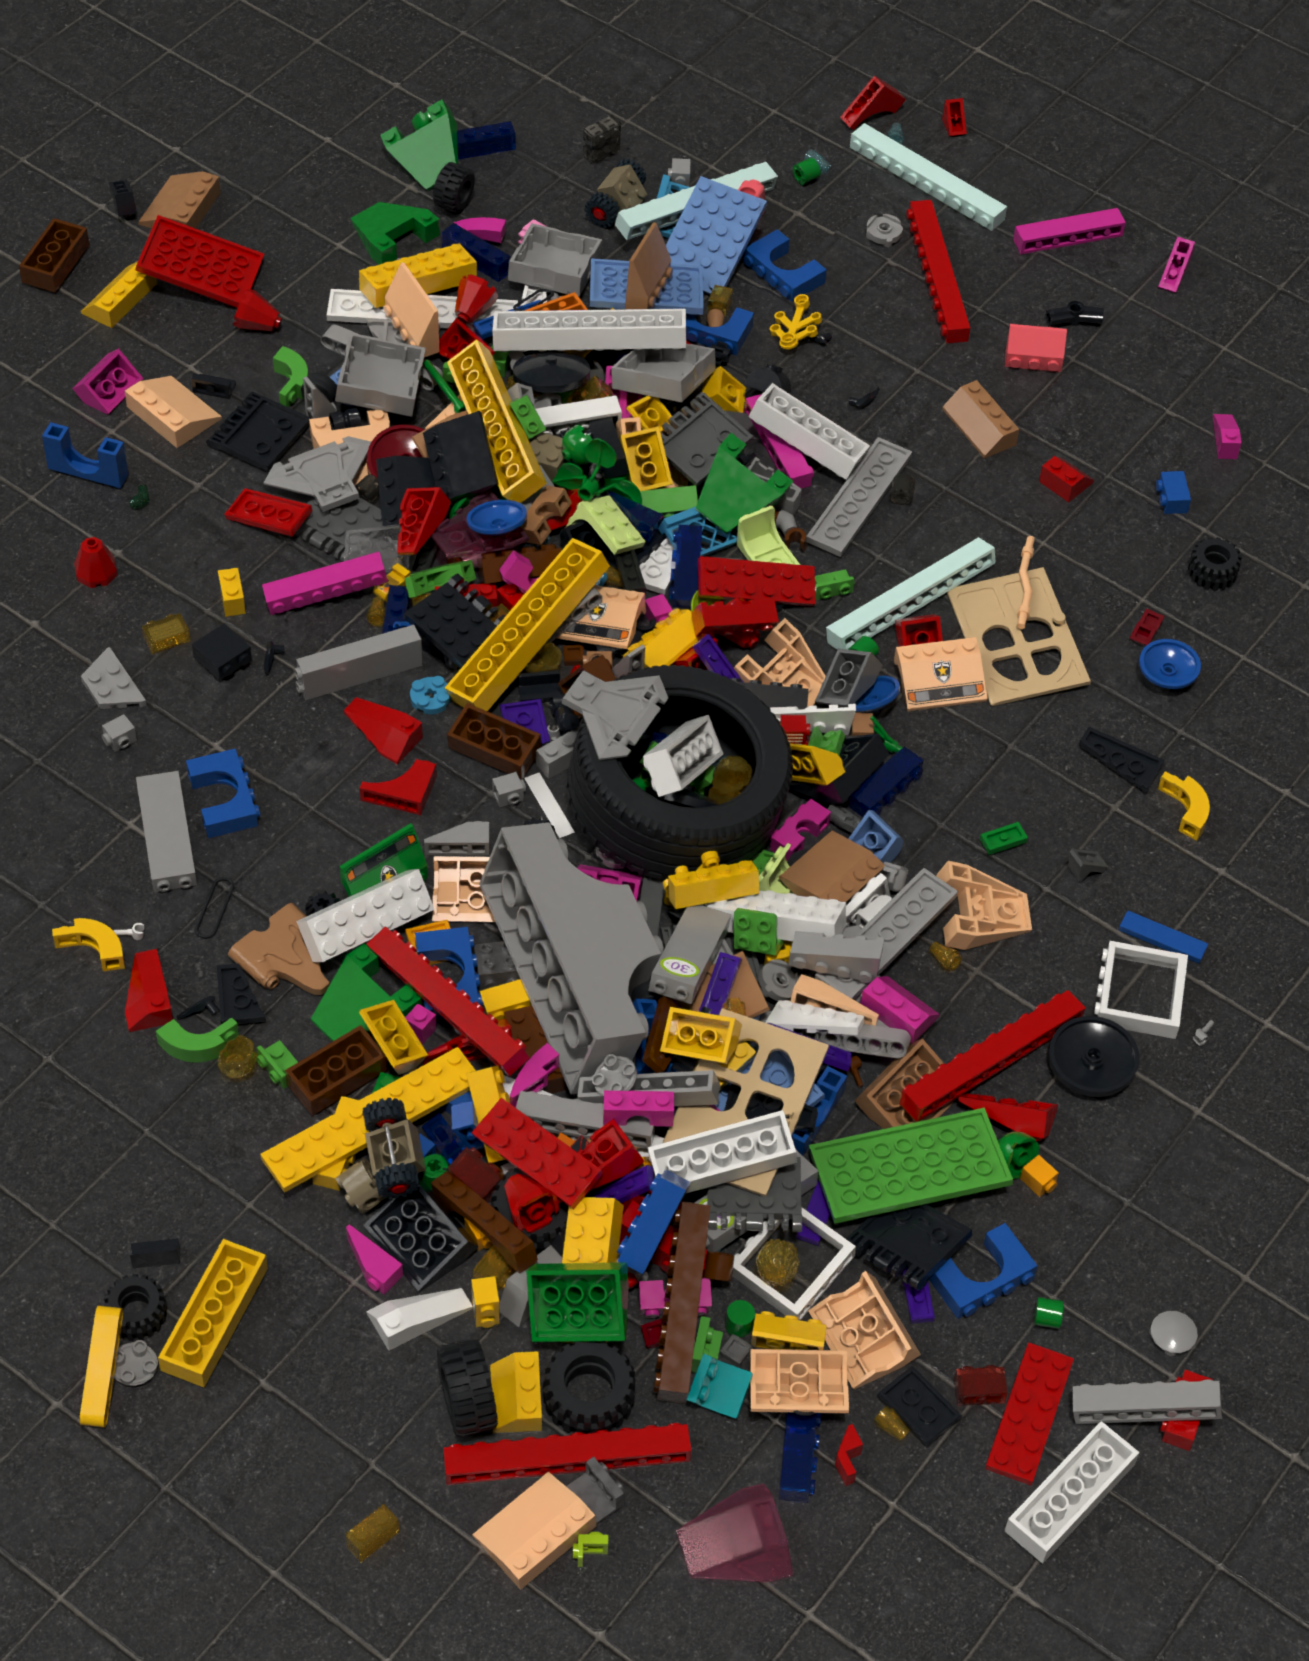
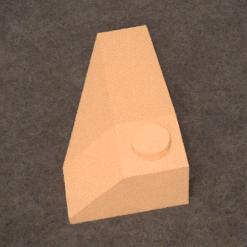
M801 974L793 988L792 1003L809 1004L813 1007L824 1009L831 1008L835 1011L846 1013L853 1012L864 1016V1024L877 1025L879 1014L823 981Z

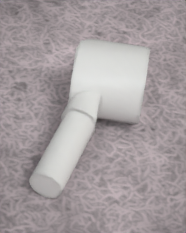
M136 923L132 929L114 930L116 935H132L135 940H141L144 935L142 931H144L145 926L142 923Z

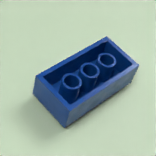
M665 1169L662 1175L657 1174L649 1188L652 1194L646 1195L638 1211L642 1212L641 1216L636 1215L635 1219H633L627 1231L631 1235L630 1237L626 1235L617 1253L621 1254L618 1262H627L628 1267L644 1274L691 1183L690 1181Z

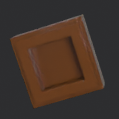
M583 645L563 646L564 666L583 665Z

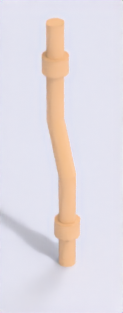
M1033 536L1027 537L1026 544L1021 552L1022 561L1019 574L1025 593L1022 605L1018 610L1019 619L1017 627L1019 629L1025 628L1026 620L1031 612L1030 602L1033 590L1027 571L1030 559H1032L1034 553L1033 544L1035 538Z

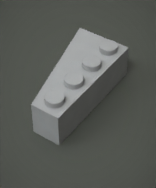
M795 931L789 965L799 969L804 968L817 971L818 973H828L841 978H851L864 983H871L878 976L885 937H877L876 940H866V936L857 935L856 939L845 938L844 934L826 937L824 933Z

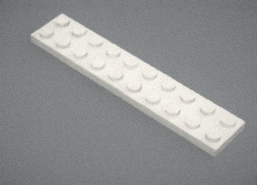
M331 289L327 321L367 323V318L391 320L389 316L385 315L383 307L375 308L361 291ZM427 295L438 310L440 328H449L457 318L455 315L457 297ZM497 299L475 321L466 323V325L474 330V322L494 316V311L511 310L518 303V300Z

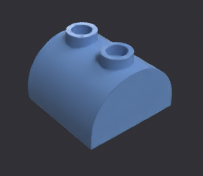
M868 810L848 838L870 850L883 864L884 862L891 863L901 851L904 843L903 839L873 810Z

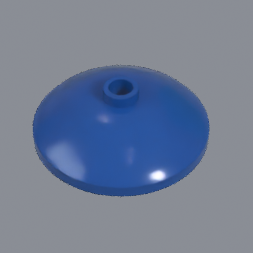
M512 500L489 501L476 506L468 513L467 524L470 529L479 534L502 536L518 529L526 521L527 510L524 505Z
M1160 639L1149 643L1144 647L1139 658V666L1143 675L1153 684L1168 689H1179L1191 685L1198 678L1201 670L1198 654L1189 645L1173 639Z
M878 676L876 682L854 703L856 704V713L876 712L893 702L900 692L898 680L891 676Z

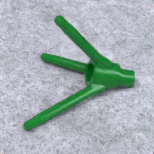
M871 716L870 719L874 723V732L879 734L884 740L887 750L901 755L905 748L898 745V742L887 734L875 717Z

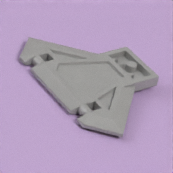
M347 436L342 438L343 443L337 445L334 441L288 459L289 463L287 464L275 463L266 477L264 485L313 496L322 512L359 499V493L352 481L367 456L371 441Z
M583 670L563 697L562 704L583 715L598 759L606 760L627 757L631 750L626 746L628 744L636 745L661 709L656 704L658 702L665 704L668 696L660 675L604 682Z

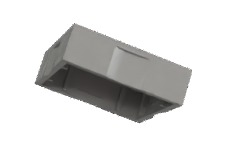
M531 223L524 235L523 242L517 247L509 261L508 280L567 294V291L570 293L575 292L579 297L590 278L591 258H601L602 239L568 233Z
M349 333L335 401L412 417L426 348Z
M686 344V348L678 350L672 348H662L660 350L633 349L612 367V388L683 402L716 370L715 349L693 344Z

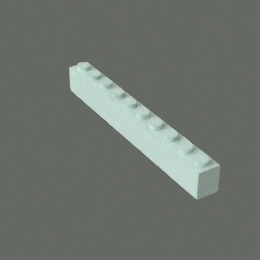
M864 123L851 134V149L987 229L993 231L1005 220L1006 205Z
M763 162L711 180L738 190L743 181L754 179L759 181L764 186L765 192L774 189L778 176L767 162ZM695 186L682 189L673 194H667L664 197L653 199L643 204H638L629 209H623L618 212L615 226L625 239L629 240L646 234L653 222L657 223L659 229L678 222Z
M978 537L827 626V643L837 650L838 648L848 650L860 637H873L893 625L895 620L903 619L994 565L995 547Z

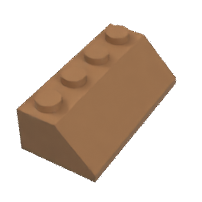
M977 380L961 386L944 404L942 408L984 459L1017 445L1019 428Z

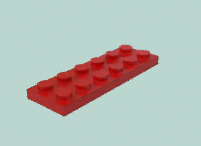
M704 556L698 558L700 598L733 600L739 597L740 599L744 598L746 601L774 598L775 604L809 607L816 605L814 566Z
M503 1098L499 1099L472 1131L474 1137L531 1179L552 1190L558 1199L573 1210L604 1174L600 1168Z
M1028 1342L985 1467L986 1470L1032 1486L1074 1358Z

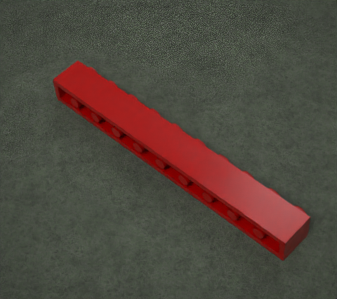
M932 200L910 201V207L906 211L907 220H910L911 233H914V244L918 246V257L922 259L921 267L922 271H925L926 284H929V295L933 297V308L937 310V322L941 324V335L945 337L946 344L968 342L970 334L969 321Z
M385 926L366 944L378 956V960L406 985L408 984L426 1003L510 1077L529 1059L525 1052L527 1048L525 1044L518 1038L514 1040L512 1033L505 1026L500 1028L497 1025L498 1021L490 1013L488 1015L483 1013L485 1010L478 1002L472 1003L470 996L463 989L458 991L456 989L457 985L449 977L445 979L443 977L444 974L436 965L431 967L429 965L430 961L422 953L420 955L415 953L417 950L410 942L405 944L403 937L396 930L392 932Z
M1069 990L1062 994H1056L1046 1004L1041 1003L1033 1012L1023 1014L1015 1023H1008L997 1034H990L985 1041L980 1044H974L969 1051L964 1054L959 1053L947 1064H941L933 1073L923 1075L915 1084H908L902 1090L899 1104L916 1122L922 1120L1051 1040L1058 1028L1074 1018L1083 1017L1086 1007Z
M672 1423L663 1427L649 1425L642 1429L622 1428L619 1431L610 1432L599 1430L590 1434L576 1432L569 1436L549 1435L546 1438L537 1439L526 1437L517 1441L503 1439L496 1443L476 1442L473 1445L464 1446L453 1444L449 1447H444L446 1485L544 1476L547 1472H550L552 1475L586 1472V1462L592 1457H595L599 1463L603 1462L608 1470L690 1462L691 1445L688 1424Z

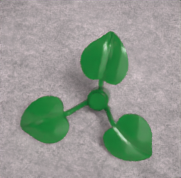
M599 438L591 440L585 449L587 460L591 463H597L589 479L583 475V471L579 466L573 463H564L552 483L570 490L579 489L578 496L584 501H590L594 495L599 496L600 493L613 488L611 496L615 503L638 513L642 508L641 492L634 483L628 480H621L618 485L613 483L598 490L599 483L594 478L600 465L610 468L614 466L617 460L614 449L607 442Z

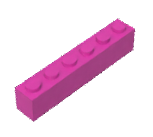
M1114 208L1015 226L1013 240L1020 254L1120 237L1123 236L1126 222L1119 209Z
M762 394L745 399L744 412L748 416L757 399ZM750 418L776 469H779L792 479L793 483L801 489L811 486L814 472L812 467L807 464L805 454Z
M375 552L262 584L270 614L274 615L388 582L380 552Z

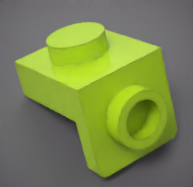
M600 1532L578 1534V1543H573V1559H578L577 1567L583 1566V1554H608V1535H603Z

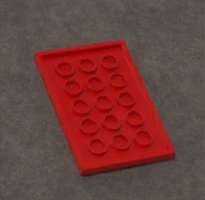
M157 215L135 270L238 308L241 299L247 298V295L244 294L246 290L251 289L264 253Z

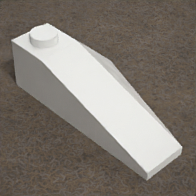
M459 1288L389 1300L366 1312L388 1351L473 1309V1306L463 1289Z

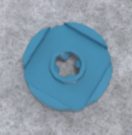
M441 676L415 680L410 690L412 706L416 710H423L425 714L443 712L451 702V697L445 690L448 683ZM432 693L434 694V697L430 698V696H428L427 694Z

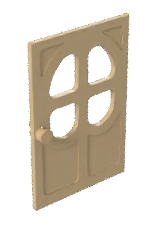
M1044 567L1027 571L1033 594L1030 602V616L1026 621L1038 620L1046 623L1053 633L1051 638L1027 642L1023 637L1021 629L1017 627L1019 619L1018 610L1022 605L1025 593L1019 573L957 586L947 592L964 638L976 637L981 653L987 697L991 706L1091 684L1089 675L1066 623L1065 614L1062 613ZM1003 628L1011 634L1015 645L990 651L986 649L982 638L991 629ZM1049 649H1058L1061 653V661L1056 671L1050 675L1039 674L1031 654ZM1009 658H1020L1027 674V679L1023 681L1010 680L999 674L992 664Z
M722 1008L719 1016L735 1018L742 1024L738 1043L753 1041L759 1046L752 1066L748 1073L743 1074L722 1067L718 1062L699 1059L694 1071L714 1070L718 1079L740 1086L741 1091L736 1103L727 1111H716L709 1105L678 1106L673 1119V1127H669L663 1143L748 1120L745 1112L752 1095L755 1093H761L782 1101L784 1104L782 1110L785 1117L789 1116L786 1121L791 1137L796 1129L829 1045ZM774 1051L784 1052L792 1062L795 1076L794 1083L789 1088L765 1082L760 1078L769 1055ZM778 1168L725 1183L766 1197Z

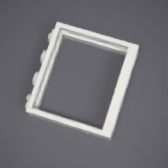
M1109 941L1108 949L1103 948L1101 961L1105 962V966H1101L1099 979L1103 981L1102 984H1098L1096 997H1100V1002H1096L1094 1014H1097L1098 1017L1114 1021L1126 1030L1176 1039L1180 1026L1188 955ZM1114 958L1175 969L1169 1019L1107 1008Z
M802 1208V1223L840 1251L795 1304L744 1267L780 1226L782 1219H774L775 1228L773 1231H768V1219L763 1222V1231H760L755 1237H750L742 1253L735 1255L732 1274L734 1278L784 1315L796 1316L799 1318L798 1320L805 1316L808 1310L811 1309L855 1257L856 1250L855 1245L804 1208Z

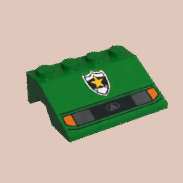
M411 823L339 866L340 880L348 893V897L406 870L419 869L423 881L428 878V865L414 826Z

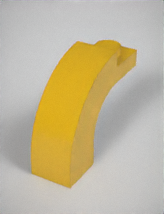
M1165 771L1161 776L1158 790L1177 799L1184 805L1187 812L1181 820L1178 831L1197 841L1205 829L1210 811L1208 796L1201 785L1191 777L1187 776L1183 781Z
M77 918L74 919V926H62L52 929L55 948L78 945L89 946L100 954L103 971L125 969L120 940L116 933L107 925L92 919Z

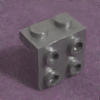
M504 941L475 945L474 949L480 980L479 991L520 979Z
M592 1457L586 1462V1473L566 1487L575 1493L595 1514L597 1525L623 1506L625 1491L619 1481H614L609 1476L610 1473L603 1462L599 1463L595 1457Z

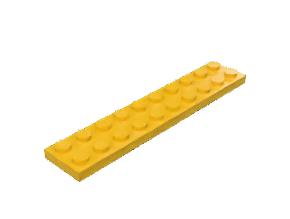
M456 1047L261 1153V1160L285 1193L367 1148L365 1134L369 1133V1130L367 1131L365 1127L363 1108L368 1103L372 1104V1101L375 1100L379 1102V1099L382 1098L384 1100H387V1098L392 1100L397 1098L398 1101L402 1100L406 1118L412 1123L469 1092L470 1088L466 1073L476 1070L459 1047Z

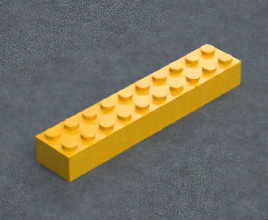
M476 339L447 361V364L468 414L480 411L482 414L499 483L498 486L502 496L507 500L521 503L545 486L547 482L526 433L510 406L511 398L489 349Z
M574 538L569 541L446 685L445 690L454 703L462 707L469 703L485 711L491 708L610 567L602 551Z

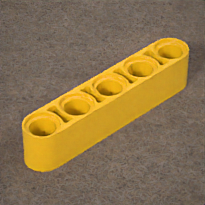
M97 1306L80 1411V1425L104 1428L107 1425L123 1320V1308Z

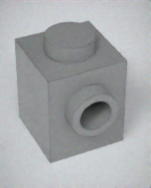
M672 158V168H668V176H670L671 182L689 187L690 159Z
M124 714L102 725V739L106 746L110 745L115 752L137 741L135 727Z
M517 772L492 779V792L499 807L523 801V792L526 791V786L523 779H519Z

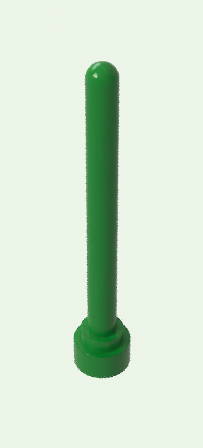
M425 360L423 362L424 367L453 403L455 414L466 411L464 402L459 400L429 360Z

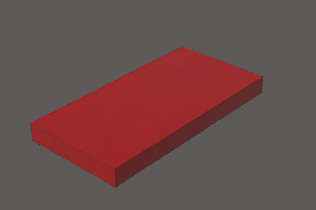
M245 488L224 515L227 520L293 536L312 512V506Z

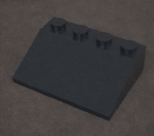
M480 411L437 424L423 432L435 486L440 487L451 501L449 507H452L463 498L477 497L499 484Z
M395 455L376 459L382 527L388 539L398 537V534L401 532L399 519L402 518V511L400 510V504L407 488L436 487L429 458ZM446 519L441 522L436 530L446 528Z
M879 734L845 736L839 755L843 761L844 774L828 785L792 780L789 789L827 804H843L849 800V796L861 787L860 785L866 779L872 776V772L884 763V760L889 756V752Z
M419 1179L420 1187L417 1191H413V1194H407L405 1197H392L363 1226L385 1252L402 1264L403 1274L416 1290L421 1292L462 1264L479 1246L427 1184Z

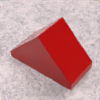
M963 98L945 100L942 121L948 136L967 134Z

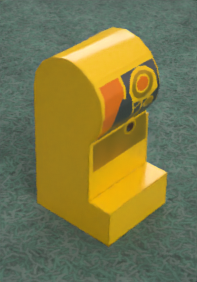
M396 563L392 567V571L387 575L388 582L374 586L373 593L387 603L392 601L406 590L405 578L410 576L411 572Z

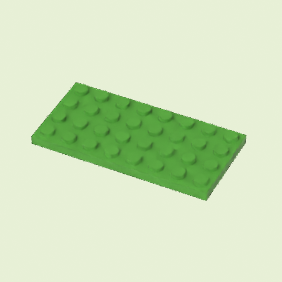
M985 1108L809 1145V1153L814 1167L818 1170V1178L834 1224L1013 1185L1012 1175Z

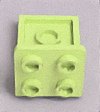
M609 495L580 502L577 505V510L568 520L567 526L582 519L587 521L614 555L641 548L646 542Z
M773 506L762 508L739 519L737 546L747 560L800 565L778 534L775 525V508Z
M787 843L784 848L779 846L773 857L770 858L764 867L765 869L759 875L760 891L770 890L775 893L794 894L778 878L790 867L786 861V852L791 844Z

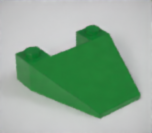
M443 99L427 108L432 122L407 137L396 126L380 135L388 152L427 191L434 188L440 171L447 163L454 162L458 164L457 123L451 109Z
M378 202L351 217V222L369 256L378 265L397 260V247L393 240L408 231L414 233L424 243H428L440 236V220L428 209Z
M732 433L727 436L717 450L695 508L696 511L726 534L738 527V521L744 515L777 505L790 490L793 480L779 469L767 482H764L737 461L743 454L747 444Z
M365 943L345 957L311 1017V1022L332 1042L360 1025L371 1038L374 1037L359 1013L361 1009L394 1000L404 1017H406L417 1004L422 1006V998L408 984L392 996H389L371 979L373 975L379 972L378 956Z

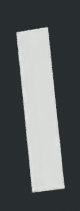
M536 773L524 778L548 820H550L551 825L554 826L558 837L561 838L575 833L541 774Z

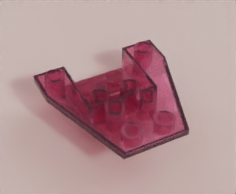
M764 1483L738 1490L676 1530L690 1578L770 1582L793 1576L789 1546L773 1495Z

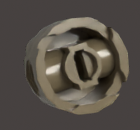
M362 1158L336 1177L337 1183L347 1192L345 1198L352 1207L356 1205L362 1214L387 1198L379 1196L371 1164L365 1158Z

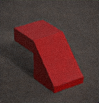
M853 1424L847 1427L835 1462V1467L845 1486L855 1482L856 1471L850 1459L860 1456L863 1448V1443Z

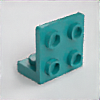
M703 1354L687 1400L693 1404L737 1419L753 1373Z

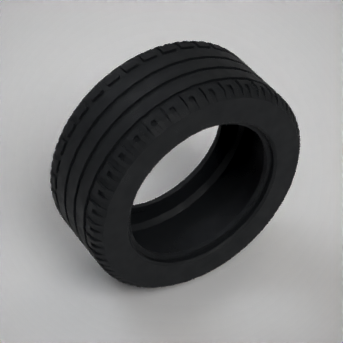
M662 665L652 666V668L645 667L644 669H637L635 672L631 671L627 675L614 679L613 681L660 675L667 693L668 700L665 704L659 702L656 704L661 709L636 744L653 740H664L685 722L709 715L723 751V755L717 760L729 771L735 780L739 795L720 805L704 808L682 807L659 800L645 792L628 776L619 758L598 759L585 720L582 717L567 771V795L573 816L577 820V824L583 834H586L587 839L592 841V844L598 847L601 853H605L607 858L613 859V862L616 864H621V867L628 868L631 872H637L641 876L644 875L651 879L656 878L658 881L666 880L668 876L675 875V869L679 866H687L689 872L696 871L703 864L701 855L708 851H716L718 853L719 865L735 864L744 860L753 861L768 844L774 832L793 775V757L790 743L787 741L788 737L785 734V730L780 726L781 723L776 719L775 714L771 712V709L762 700L758 699V696L752 694L743 685L737 684L736 681L730 680L728 677L721 676L718 673L692 666Z

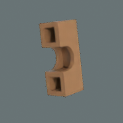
M545 486L528 509L526 521L516 529L522 542L538 545L544 542L551 532L546 519L552 516L562 517L572 503L564 488Z

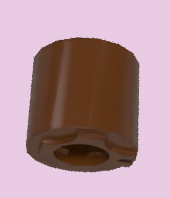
M707 1251L704 1277L732 1281L735 1256L729 1253Z

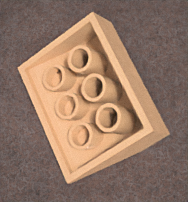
M403 262L400 264L386 293L383 309L385 315L391 318L394 328H398L403 341H407L410 345L425 347L424 357L439 352L438 310Z
M172 376L139 381L125 390L127 407L176 448L222 419L221 415Z
M547 1472L472 1535L521 1590L573 1546V1543H577L578 1534H588L597 1526L596 1516L575 1493L550 1472Z

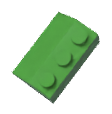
M696 485L640 491L642 495V508L639 513H636L638 518L653 520L655 516L663 515V518L696 507L698 503Z

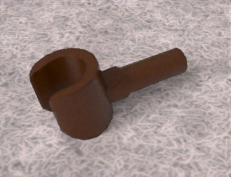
M855 1055L851 1057V1066L848 1071L852 1072L858 1088H861L864 1085L857 1069L862 1066V1062Z

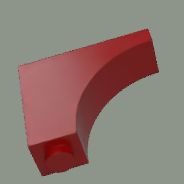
M874 76L840 118L854 130L863 120L875 113L882 111L896 113L906 99L897 89Z
M416 759L412 767L396 779L380 783L362 781L360 801L422 815L437 777L436 764Z

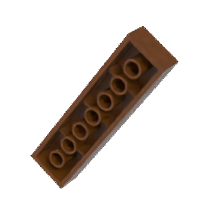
M682 1202L681 1209H676L673 1229L677 1230V1232H673L670 1252L675 1254L670 1256L667 1274L672 1276V1278H668L665 1290V1298L669 1299V1302L665 1301L662 1314V1322H666V1325H662L659 1345H662L663 1349H659L656 1369H660V1373L656 1372L653 1392L657 1393V1400L685 1404L688 1397L711 1205Z

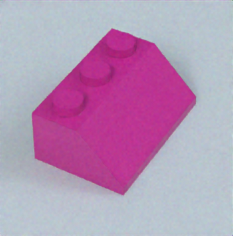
M120 349L108 353L72 389L86 405L109 414L126 397L125 390L141 381L143 377Z
M888 976L876 977L862 993L860 1004L879 1014L878 1019L888 1027L906 1030L911 1036V1044L940 1016L939 1013Z

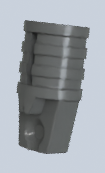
M837 803L831 804L828 807V810L831 811L830 821L840 828L853 833L861 820L851 811Z

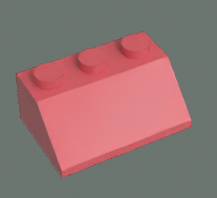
M1010 324L1005 350V367L1061 372L1067 329Z

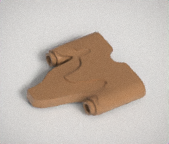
M294 903L285 905L269 918L270 927L266 931H251L236 942L228 952L229 958L236 964L239 963L245 972L265 988L274 989L279 983L278 978L285 979L314 995L324 994L330 986V982L321 972L319 962H312L296 922L307 916Z

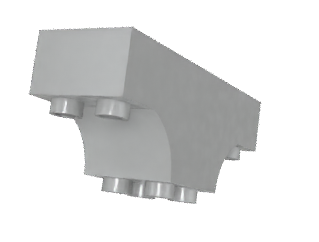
M550 822L501 828L479 885L547 1041L560 1054L559 1068L571 1094H577L580 1077L593 1076L597 1067L604 1061L607 1055L614 1054L615 1056L626 1057L635 1063V1054L642 1040L647 1038L649 1029L645 1015L636 1012L631 999V993L638 985L651 980L650 976L664 951L663 944L659 936L652 935L647 925L646 907L642 901H636L629 884L618 885L599 881L577 869L568 861L567 845L563 839L556 838Z

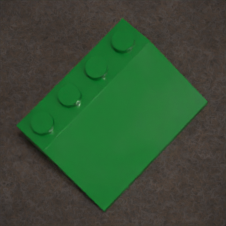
M627 1262L534 1264L526 1271L532 1342L626 1340L629 1290Z

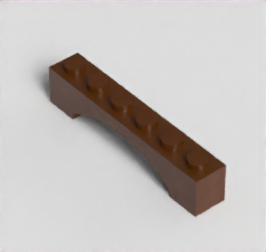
M450 1170L431 1182L433 1193L449 1212L454 1211L474 1224L505 1258V1262L519 1274L538 1261L533 1241Z

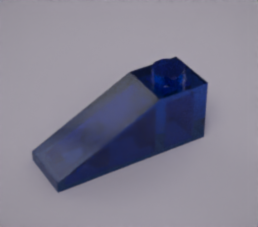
M608 491L607 496L609 495L643 539L650 542L659 530L663 514L612 491Z
M440 1113L421 1126L450 1166L467 1149ZM477 1161L469 1162L452 1168L455 1169L469 1164L477 1163ZM472 1168L466 1169V1170H462V1171H459V1172H456V1173L459 1174V1173H463V1172H466V1171H470Z

